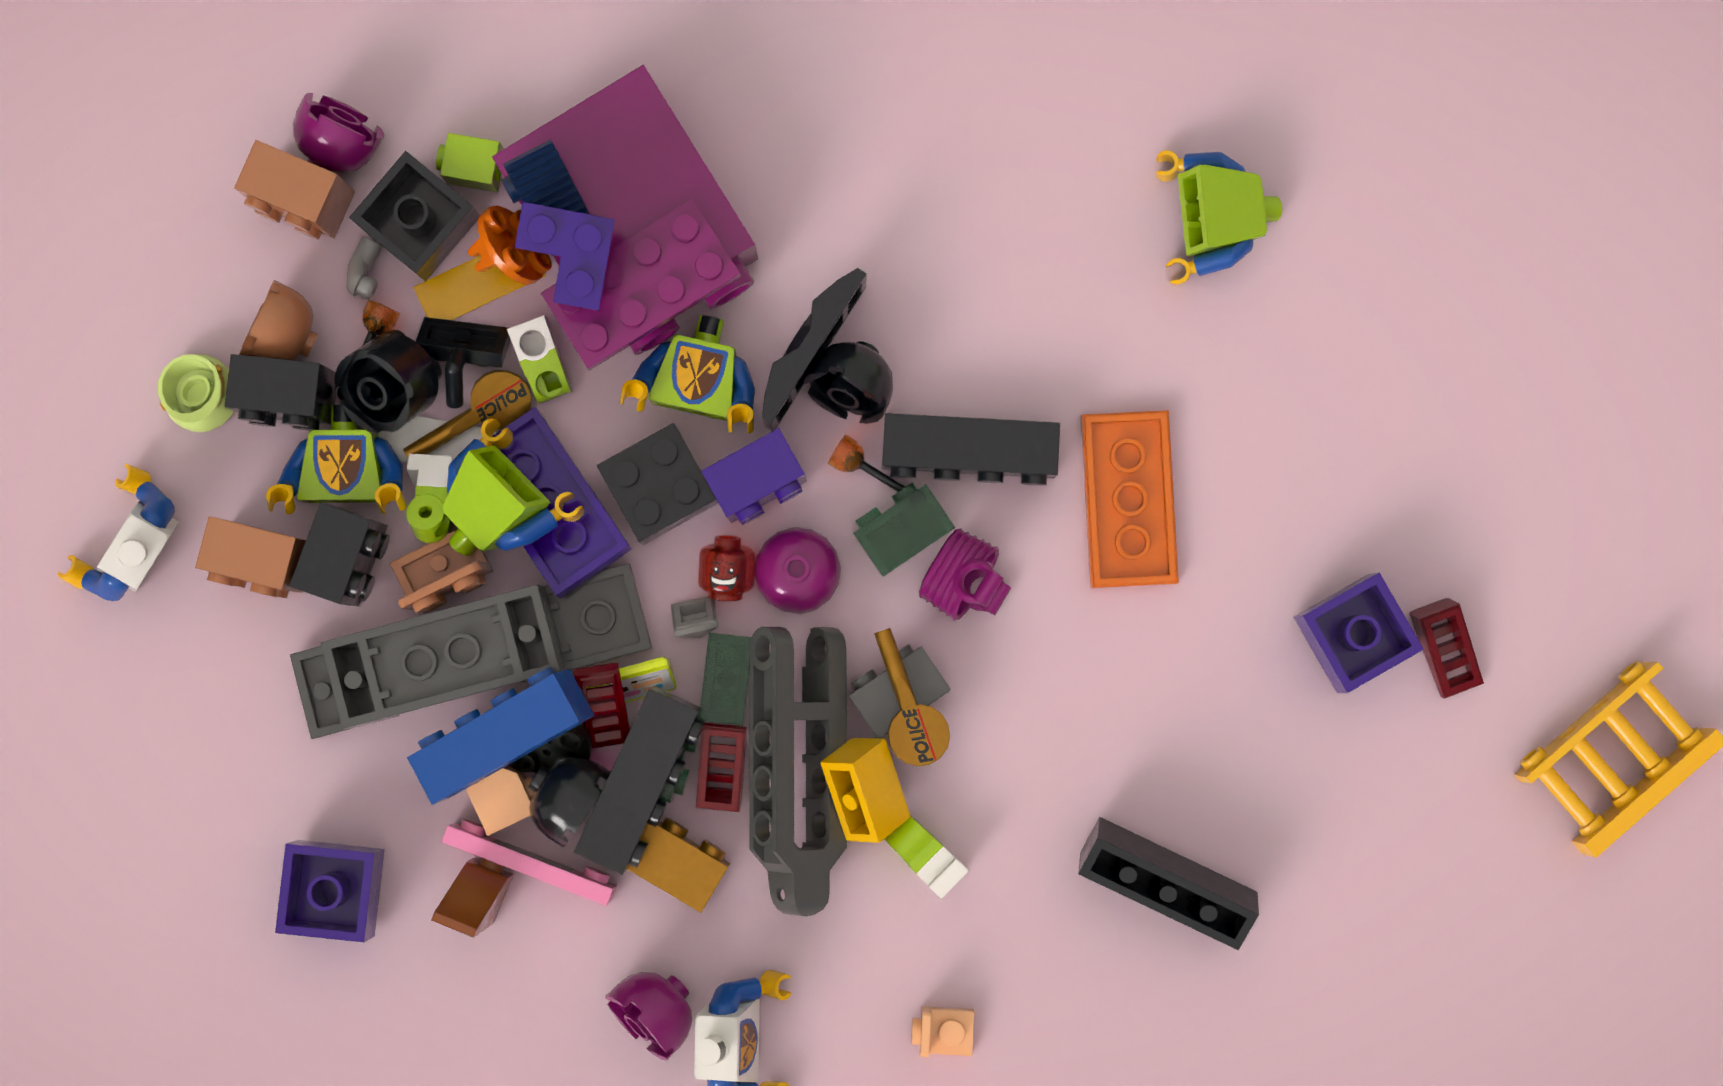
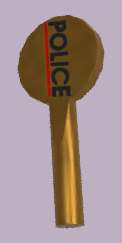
M493 370L483 374L475 381L470 392L471 408L403 448L407 458L409 453L427 455L480 422L483 424L487 419H497L501 424L498 429L505 428L531 408V393L527 383L518 374L509 370Z
M891 628L876 632L874 635L901 709L890 722L888 730L889 746L895 756L906 764L914 766L930 765L940 759L948 748L950 740L949 725L944 716L933 707L922 704L917 705Z

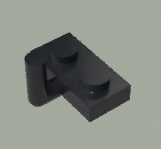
M424 317L415 342L430 357L437 361H447L445 365L446 405L449 408H460L464 404L463 368L465 363L481 367L502 368L510 344V336L507 331L509 327Z

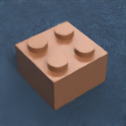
M256 139L234 189L246 197L244 204L255 209V213L277 223L280 222L283 216L285 217V222L295 226V230L319 240L322 233L335 239L355 194V191L338 174Z
M209 516L195 568L208 571L207 580L242 588H245L246 581L252 582L250 588L252 592L287 599L289 591L303 592L290 587V583L306 540Z

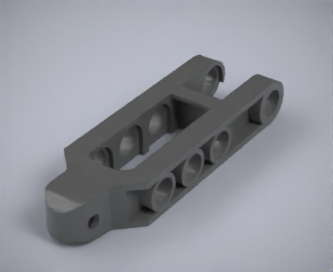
M760 627L753 633L749 649V850L768 872L770 895L775 907L784 914L807 917L817 914L827 905L830 894V870L847 848V841L827 783L825 785V776L820 764L822 760L847 742L846 642L843 634L837 628L814 627L810 629L811 633L806 642V667H802V702H794V644L792 636L783 627ZM794 720H806V754H802V763H806V798H802V807H806V842H802L801 849L794 842ZM782 889L784 890V893H785V899H784V900L781 898V895H780Z

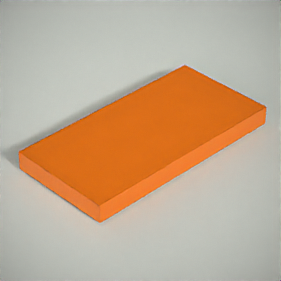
M1169 410L1081 415L1090 588L1178 584Z

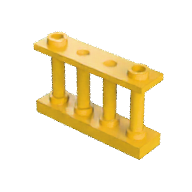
M1636 661L1626 667L1618 676L1621 680L1619 684L1544 749L1539 746L1530 751L1520 761L1523 767L1514 774L1519 782L1530 784L1539 778L1580 825L1578 827L1580 834L1572 840V843L1583 855L1597 858L1723 747V735L1717 729L1691 728L1650 681L1664 669L1659 662L1640 663V661ZM1636 692L1678 739L1676 742L1678 748L1667 758L1665 756L1659 757L1618 710ZM1603 721L1606 722L1645 767L1643 773L1646 776L1634 787L1631 784L1626 786L1585 739ZM1570 750L1578 756L1612 795L1611 802L1613 805L1602 815L1599 813L1593 814L1552 767Z

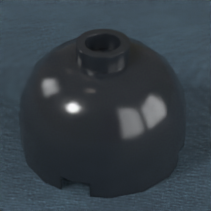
M863 341L856 343L841 342L830 345L817 356L803 380L804 385L807 383L811 385L807 392L808 395L823 409L843 419H847V411L855 415H861L859 423L864 424L878 422L884 416L893 393L891 369L884 358L879 355L877 348Z
M579 756L561 758L550 769L541 766L527 787L534 792L529 810L536 828L548 839L561 847H565L568 839L563 834L566 830L573 834L576 833L602 792L599 789V785L596 784L600 777L607 780L611 771L590 759Z

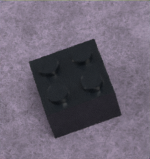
M405 150L349 218L426 282L476 223L480 214L469 202Z
M231 354L225 407L238 412L239 420L249 421V424L276 427L277 419L282 420V424L291 425L294 429L306 431L319 430L320 424L331 425V405H335L337 394L334 381L335 372L320 363Z
M674 423L596 465L638 542L642 545L718 504L701 469Z
M320 502L290 587L340 605L358 607L360 601H366L372 591L375 577L370 574L376 558L381 560L387 550L390 535L385 533L388 525Z

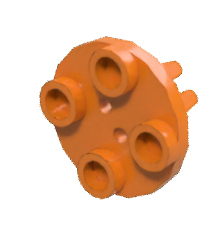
M496 205L488 207L478 217V233L480 238L468 249L469 256L478 257L481 255V260L475 264L476 271L485 272L498 266L503 274H506L515 282L529 285L539 281L544 273L551 269L552 261L548 254L515 248L521 210L513 213L509 209Z

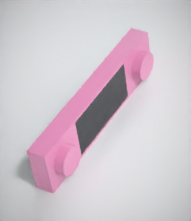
M462 819L461 825L453 823L447 826L441 841L445 844L606 906L613 898L617 885L608 882L610 875L601 870L586 866L584 872L494 837L487 836L483 825L471 820Z

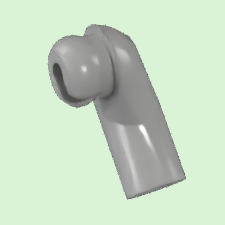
M363 236L348 264L346 288L351 295H359L367 300L372 298L378 286L376 279L369 277L368 273L382 246Z

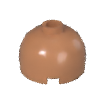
M274 280L238 355L294 361L299 354L308 357L318 336L317 333L311 331L314 318L311 306L300 293Z

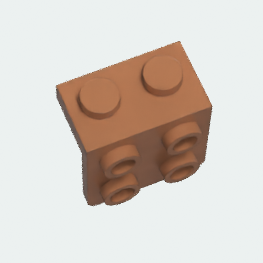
M453 531L436 543H429L391 562L390 565L405 594V597L398 600L401 609L414 610L415 613L423 612L425 614L446 604L445 595L453 591L456 593L462 591L463 594H466L486 584L484 576L493 572V569L484 551L476 547L470 556L456 552L449 543L450 538L455 532Z

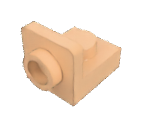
M921 1006V1018H912L911 1045H919L920 1057H929V1054L972 1056L974 1009Z

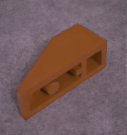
M484 858L468 860L434 911L431 921L474 938L495 922L514 874L505 871V866Z

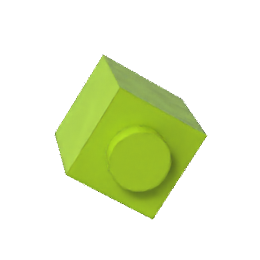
M448 133L446 145H439L436 156V169L441 171L440 176L447 184L498 193L502 173L492 156L504 148L499 141Z

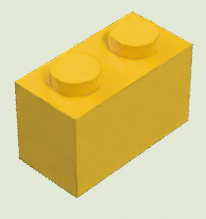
M851 738L820 762L846 841L880 843L911 817L886 739Z

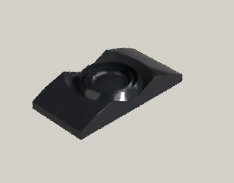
M856 268L841 277L813 300L811 314L793 338L783 357L772 364L764 394L762 413L764 425L771 431L778 427L803 388V380L814 360L824 349L829 347L866 289L867 273L861 269Z

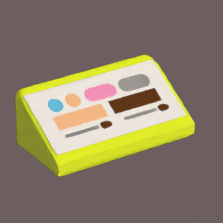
M660 657L619 668L626 703L645 698L649 688L653 686L667 692L676 688L670 658ZM610 683V684H604V685L591 686V687H587V689H589V688H595V687L608 686V685H613V684Z

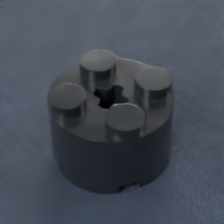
M391 330L375 337L346 356L339 363L334 377L335 389L340 386L344 397L340 404L344 412L354 423L369 432L379 433L383 430L390 431L391 433L402 428L434 403L438 394V380L442 376V368L439 362L430 357L417 342L405 336L399 330Z

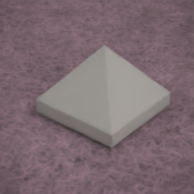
M713 596L671 605L676 637L702 638L718 628Z

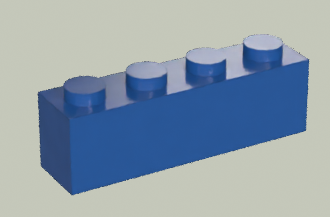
M551 667L546 668L527 679L530 685L529 688L518 694L512 688L490 700L493 708L481 715L478 709L473 710L455 720L454 723L457 729L447 735H444L443 731L439 730L420 740L418 744L421 750L408 756L407 759L431 804L433 805L453 797L594 717L595 715L570 668L556 673L553 672Z

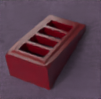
M1445 598L1409 612L1415 633L1424 648L1423 653L1439 694L1443 699L1484 684L1459 603L1450 598ZM1447 619V622L1431 627V624ZM1450 633L1453 634V639L1440 644L1436 643L1435 639ZM1459 650V656L1442 662L1441 656ZM1465 666L1467 672L1447 679V672Z
M610 663L574 669L575 680L595 715L583 722L584 728L591 737L592 748L624 744L630 727L619 664ZM610 683L613 684V685H608V686H602V687H595V688H589V689H587V687H591V686L604 685V684H610Z
M713 723L704 724L701 731L696 808L740 812L744 782L747 727ZM711 736L736 738V745L711 743ZM710 752L735 754V760L710 758ZM709 767L734 769V775L709 772ZM710 781L733 784V787L728 789L708 787Z

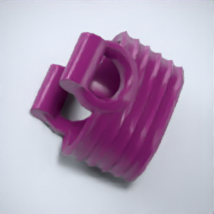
M962 528L954 530L941 547L924 576L919 589V597L925 599L926 603L930 602L933 607L939 608L940 612H945L946 616L952 617L953 621L960 620L970 608L975 611L989 612L995 616L1011 590V587L1004 583V578L993 569L999 555L998 546H992L990 542L986 543L984 539L980 540L976 535L972 536L969 532H964ZM984 577L975 593L971 594L972 583L976 579Z

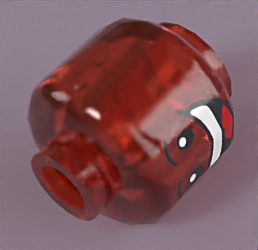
M733 535L715 536L714 543L705 545L700 549L698 584L702 590L708 592V598L717 601H738L743 599L744 593L749 592L754 587L755 553L752 548L741 544L740 537Z

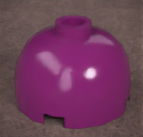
M313 93L305 94L294 117L293 137L299 150L308 157L307 161L331 172L333 170L340 173L357 171L366 165L378 150L385 136L383 130L377 125L373 132L362 124L367 121L368 117L343 102L325 95L322 96L320 102L312 101Z
M799 527L778 531L767 539L756 556L754 569L758 590L767 602L783 612L795 614L815 611L827 603L839 585L841 572L837 551L828 539L812 529Z
M639 972L625 978L605 996V999L610 1000L607 1004L609 1009L622 1026L635 1039L640 1036L645 1041L650 1040L652 1043L646 1049L661 1060L667 1061L688 1037L692 1025V1010L685 998L689 995V991L673 975L666 980L657 973Z

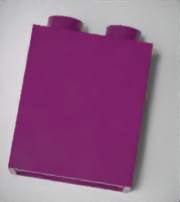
M644 64L492 156L505 178L508 174L503 163L551 139L590 215L615 219L610 249L693 198L741 274L740 278L704 299L708 307L715 309L728 303L749 289L755 282L746 268L758 260L755 243ZM552 255L559 265L561 256ZM674 318L630 345L635 355L642 354L666 341L680 329V326Z

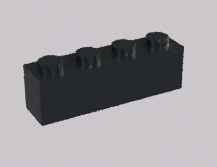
M885 413L882 469L890 470V477L916 478L917 471L934 472L935 480L959 481L961 473L978 474L977 482L1003 483L1004 476L1021 477V484L1045 486L1047 485V478L1054 479L1058 475L1060 423Z
M656 686L649 688L574 853L621 875L629 869L630 865L638 868L649 843L642 841L643 836L649 825L657 827L667 806V803L661 800L662 795L668 784L676 786L685 768L686 762L680 760L681 754L687 743L692 746L695 745L705 722L698 719L703 708Z
M1100 816L1080 852L1079 875L1238 951L1259 916L1257 891Z

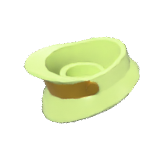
M190 354L173 359L163 369L158 380V395L161 400V408L167 411L170 418L177 425L190 431L207 432L222 426L234 412L225 407L229 369L220 360L209 355Z

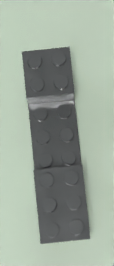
M630 564L598 572L561 599L554 594L549 585H533L320 642L321 646L289 655L311 739H316L398 717L400 714L519 682H527L528 678L549 667L552 668L554 673L569 668L574 670L652 649V644Z

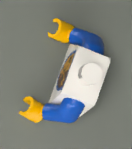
M129 464L124 465L128 470L125 481L116 478L115 485L119 489L136 495L139 502L125 520L96 570L74 555H69L67 559L72 561L71 568L65 574L59 571L57 573L60 579L77 589L84 588L108 601L120 600L128 589L133 592L137 591L179 523L178 520L172 518L175 513L174 504L160 489L150 482V473Z
M767 970L761 975L760 980L753 977L723 983L716 988L711 1001L697 1013L695 1019V1079L707 1080V1086H758L755 1082H758L760 997L763 994L779 1000L788 999L791 996V992L778 989L783 979L791 978L790 975ZM764 1081L760 1086H789V1084L778 1081Z

